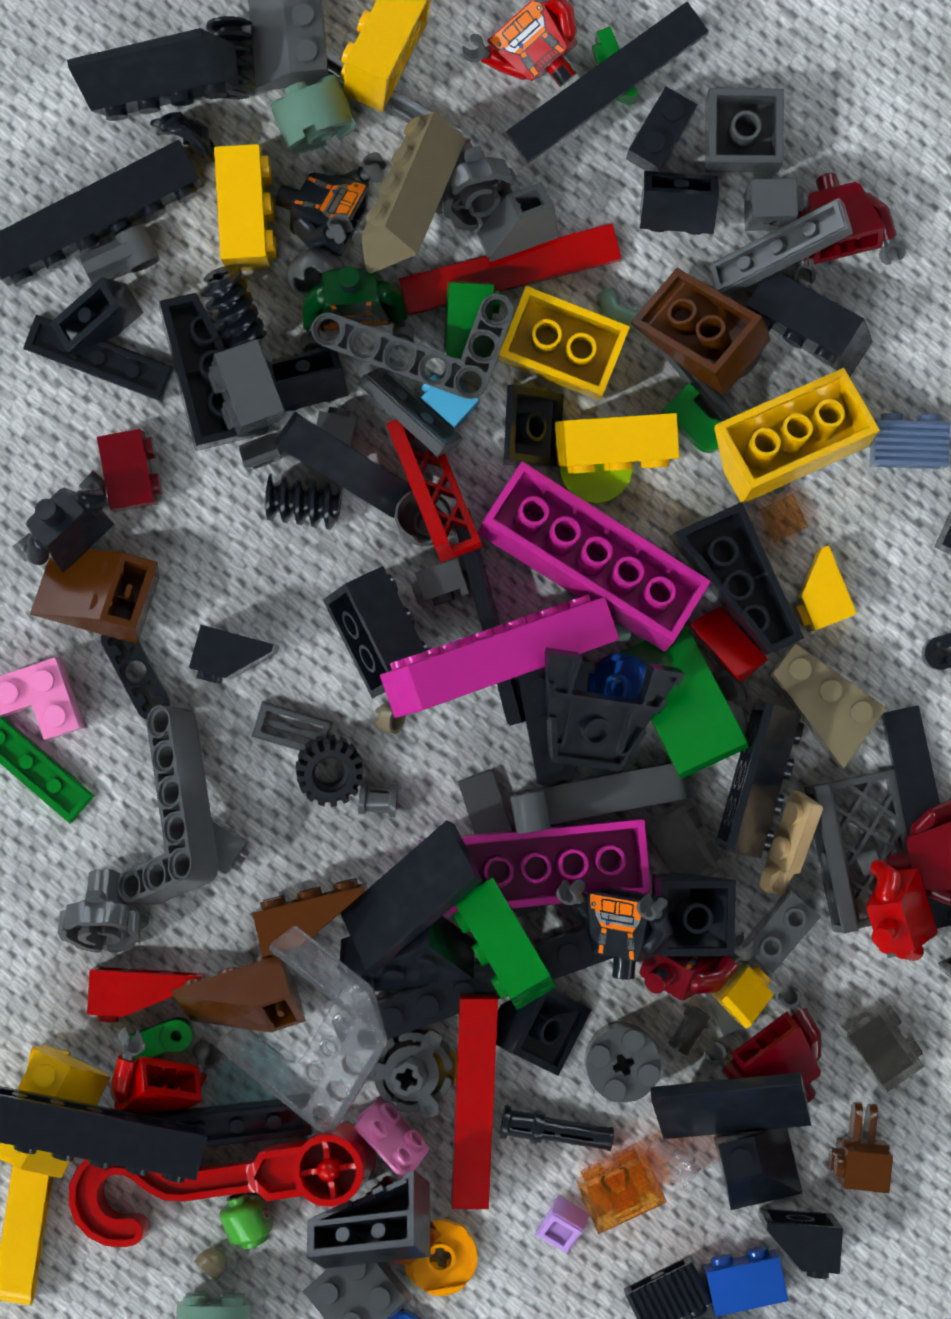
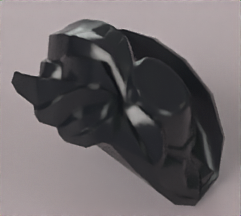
M172 112L150 122L152 127H156V135L163 134L182 137L184 145L193 144L212 163L215 162V145L209 139L208 127L200 121L189 118L181 112Z

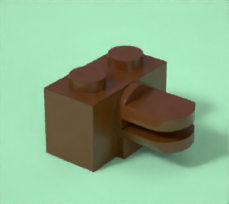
M853 1102L851 1105L848 1137L837 1138L836 1148H830L828 1168L829 1170H834V1177L844 1189L880 1193L890 1192L893 1155L889 1152L890 1145L886 1141L875 1140L878 1119L876 1104H867L863 1136L861 1138L863 1106L862 1103Z

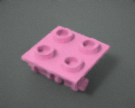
M380 1095L369 1108H365L357 1116L359 1121L354 1128L400 1179L404 1178V1174L415 1170L430 1150L425 1144L422 1135L412 1129L400 1116L397 1108L392 1103L383 1101Z

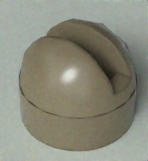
M384 703L376 709L375 712L378 713V718H375L374 722L379 729L392 734H397L401 731L406 715L394 718L390 703Z
M217 1248L204 1250L194 1261L215 1281L218 1280L226 1269V1257Z

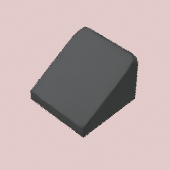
M267 434L239 446L242 462L247 470L253 471L281 460L282 456L279 448L274 443L275 438L273 434Z

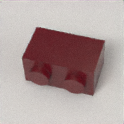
M141 429L98 436L97 442L110 510L116 513L158 505L157 495H162L163 491L159 473H152L150 459L156 458L152 437H146L145 432Z

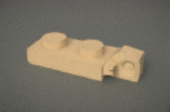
M791 790L783 810L780 824L772 842L768 859L766 860V868L762 871L759 887L766 893L784 895L793 875L800 874L822 814L823 806L802 792Z

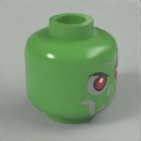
M248 1192L228 1196L226 1199L227 1204L221 1209L219 1217L229 1242L233 1245L241 1246L242 1249H251L267 1241L269 1238L268 1233L272 1230L274 1223L265 1200L259 1194H248Z

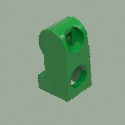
M688 383L663 408L661 413H677L678 430L699 451L713 453L719 449L714 427L721 421L709 418L693 401L699 395V392Z
M174 1017L140 1030L145 1042V1049L139 1055L134 1056V1058L137 1059L140 1056L151 1058L166 1051L181 1052L185 1050L194 1039L195 1031L192 1023L186 1018ZM136 1032L129 1034L130 1040L134 1038Z

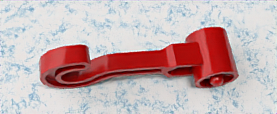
M334 1122L321 1128L309 1140L266 1146L258 1153L255 1159L202 1166L199 1168L196 1181L185 1179L182 1183L172 1182L162 1177L163 1174L149 1171L148 1175L145 1176L136 1175L126 1171V1167L113 1164L111 1168H99L89 1164V1160L85 1159L76 1168L70 1181L68 1205L74 1222L88 1238L104 1246L129 1247L136 1245L148 1235L150 1223L145 1215L141 1213H119L109 1206L104 1192L105 1184L110 1176L124 1175L133 1180L146 1192L164 1201L185 1202L256 1192L265 1201L304 1196L306 1200L318 1206L335 1207L346 1203L370 1179L376 1166V1151L357 1132L354 1124L350 1122Z

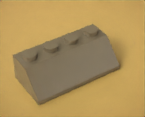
M436 111L422 117L417 116L407 124L404 129L406 136L402 145L392 157V168L379 186L380 195L378 200L366 216L367 225L361 240L365 270L370 274L418 254L467 138Z

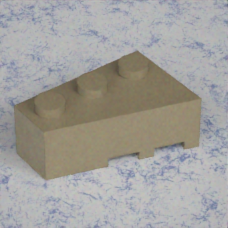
M795 643L787 647L769 673V676L795 711L801 714L800 717L829 754L837 768L844 769L887 708Z

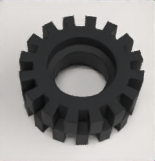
M328 734V739H322V735L315 737L316 742L312 744L311 741H308L305 744L306 749L304 751L300 750L298 761H296L295 768L300 790L303 794L306 793L307 799L311 802L314 799L317 800L320 806L325 807V802H330L331 807H335L339 800H342L345 804L349 801V795L356 796L359 792L358 785L362 786L363 783L362 774H364L360 754L357 753L356 747L352 743L348 744L346 738L340 737V740H337L335 735ZM327 758L337 759L344 766L343 775L333 783L322 782L315 774L318 763Z

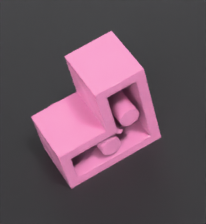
M54 657L0 676V717L33 707L44 740H51L86 728L62 658Z

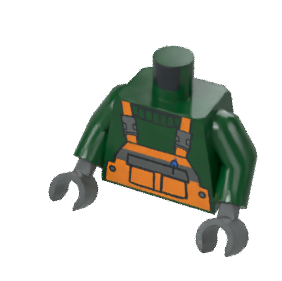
M351 266L343 267L341 270L326 271L322 273L321 283L313 287L303 298V329L306 332L301 336L300 343L304 352L310 346H317L322 349L323 346L313 338L311 329L315 318L324 313H333L366 326L394 323L392 335L405 337L413 343L414 328L411 324L405 322L408 317L402 291L398 285L385 278H381L378 271L370 274L365 270V267L354 268ZM328 319L322 322L319 330L328 331L340 328L335 320Z

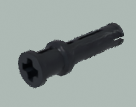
M505 1105L500 1126V1138L506 1139L507 1136L530 1139L532 1144L541 1143V1140H548L611 1151L614 1127L608 1128L548 1118L540 1110L529 1113L512 1110L511 1106Z

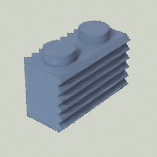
M882 413L880 419L874 420L880 431L870 444L869 467L944 469L949 466L950 422H940V415L921 414L917 415V421L903 420V414Z

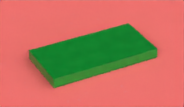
M686 623L675 641L665 652L646 640L618 652L632 655L644 661L647 667L649 663L677 667L684 673L678 686L674 684L666 696L665 700L667 703L660 713L655 712L651 718V722L680 779L749 748L747 740Z

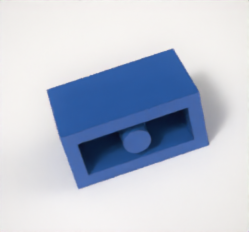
M767 1246L754 1247L747 1250V1255L733 1258L732 1254H721L710 1259L711 1263L703 1264L708 1291L712 1300L711 1305L716 1317L789 1301L780 1257L775 1249L769 1250Z

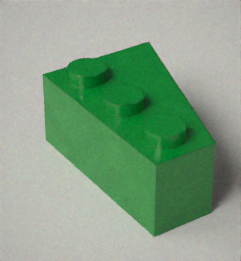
M493 878L472 889L455 904L459 911L452 915L463 934L468 931L472 932L477 944L471 946L482 966L490 963L497 975L490 980L501 999L509 996L518 1010L556 987Z

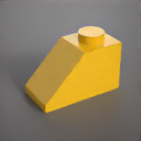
M829 545L816 551L797 596L800 604L795 607L797 617L803 627L809 626L811 632L857 614Z
M745 963L739 966L720 991L711 993L734 1020L746 1029L753 1024L774 995L767 987L772 982L757 965L751 969Z

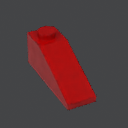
M95 966L89 972L87 1015H97L96 1021L119 1022V1017L128 1016L172 997V990L182 987L189 980H204L205 973Z

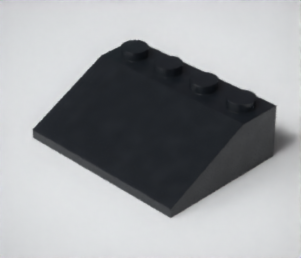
M768 702L753 704L746 736L749 748L740 752L715 845L726 851L762 858L763 851H770L774 838V830H770L773 815H780L784 802V795L779 794L783 779H790L794 766V759L789 758L792 745H798L803 734L804 724L799 722L801 714Z

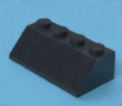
M201 28L67 59L68 68L90 110L106 116L108 121L127 119L128 113L137 111L142 114L156 113L161 110L160 106L168 104L172 106L191 105L194 103V98L203 96L207 99L223 98L227 96L226 91L240 88L235 44Z

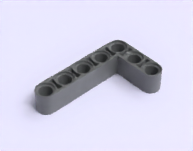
M497 293L487 296L482 301L461 360L333 313H324L315 318L311 331L315 341L324 347L457 396L474 399L481 396L487 388L513 317V306L506 296ZM494 300L503 302L507 307V316L499 322L489 320L485 313L488 303ZM328 319L335 320L340 328L338 337L332 341L324 340L319 332L322 322ZM363 332L372 334L375 339V347L368 354L359 353L354 345L357 335ZM488 336L494 342V351L489 357L481 358L473 352L472 345L477 337ZM403 345L410 351V361L404 367H396L390 361V352L395 346ZM439 358L446 365V373L440 380H431L425 374V365L430 359ZM467 371H474L481 377V387L474 393H466L460 387V377Z
M165 705L153 707L147 718V732L165 854L127 869L121 874L117 884L118 894L121 900L126 903L151 905L163 903L209 884L215 879L219 869L195 714L189 709Z
M671 762L510 793L509 797L517 834L551 828V824L694 797L690 775L680 779Z

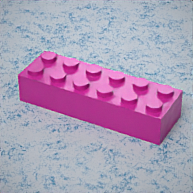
M522 461L484 518L477 532L480 536L578 598L588 594L591 601L605 597L614 621L663 652L675 641L711 582L706 577Z
M588 594L390 663L392 671L381 674L380 677L394 718L431 708L545 667L544 652L546 647L581 654L620 639L605 597L591 601Z
M641 818L552 826L548 829L517 834L516 830L461 835L483 879L477 886L493 878L511 909L561 904L562 902L557 898L556 891L563 880H567L570 886L575 880H582L586 886L583 893L586 894L589 891L605 887L645 894L651 893L645 822ZM454 905L443 915H452L459 910Z

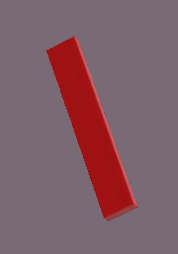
M612 223L561 236L490 262L488 257L484 256L399 278L408 316L445 307L447 280L492 282L494 284V291L503 292L621 261L622 258Z
M495 994L459 995L451 1189L452 1209H489L498 996Z

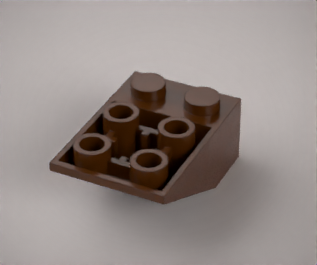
M88 549L63 573L49 558L30 615L138 644L160 578L158 562L124 552Z
M357 878L336 882L333 885L334 890L322 893L321 886L299 891L296 894L297 899L286 901L285 895L264 899L260 902L261 907L252 913L262 957L302 947L363 894L368 888L367 883L358 884Z
M280 954L276 956H261L255 959L252 964L240 968L228 967L219 971L216 976L204 980L192 979L185 982L182 987L172 990L173 996L191 1021L271 1033L306 1021L296 982Z

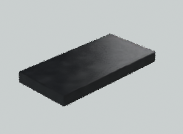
M446 820L340 913L366 971L375 974L483 881L454 823Z
M801 1073L651 1087V1101L663 1139L811 1126V1114Z

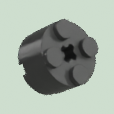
M624 1022L610 1023L597 1030L589 1041L584 1059L587 1075L595 1090L608 1100L624 1103L636 1101L647 1095L651 1091V1087H654L659 1081L661 1072L659 1051L650 1035L640 1027ZM620 1054H623L626 1059L632 1057L628 1061L629 1067L624 1070L620 1066L613 1067V1065L618 1063L616 1057Z

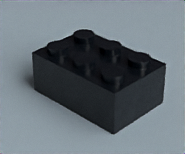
M384 566L345 583L323 599L372 699L385 693L380 675L392 671L390 663L429 650L427 644L420 640L414 628L415 621L412 613L403 606L397 594L398 587L395 579L386 572Z

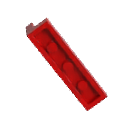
M397 420L386 423L440 562H445L483 547L445 453L435 458L432 457L434 453L429 449L426 454L413 450L409 441L416 437L407 429L404 430L402 424ZM416 459L421 460V463H420L419 466H418V463H417ZM428 464L443 468L444 473L438 484L424 480L423 474ZM447 481L449 482L451 489L445 487ZM429 490L434 491L432 497L429 493ZM441 494L456 500L450 515L437 511L435 508ZM460 512L464 520L457 518ZM441 520L446 522L444 528L441 523ZM453 525L467 529L471 539L450 546L447 537Z

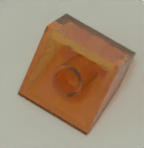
M634 1147L626 1148L614 1155L615 1161L603 1167L600 1162L584 1168L581 1171L582 1176L576 1179L598 1234L667 1203L661 1185L643 1148L637 1151Z

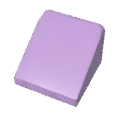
M558 1196L535 1235L563 1252L568 1253L584 1231L589 1213Z

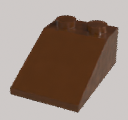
M679 268L673 271L631 321L633 327L689 373L723 395L730 390L770 341L763 317Z

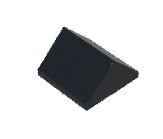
M507 385L503 465H520L522 461L529 466L559 467L557 464L555 422L563 421L564 394L518 385Z

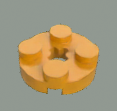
M438 1218L431 1221L442 1235L430 1246V1255L436 1253V1248H443L444 1252H450L452 1257L446 1259L445 1266H439L436 1260L431 1261L430 1257L417 1258L412 1264L404 1265L408 1278L418 1287L424 1289V1292L434 1296H447L460 1291L471 1279L472 1275H474L478 1263V1252L473 1236L463 1224L450 1219Z

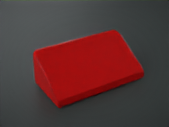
M721 607L716 608L690 624L694 634L739 684L768 661L767 657Z

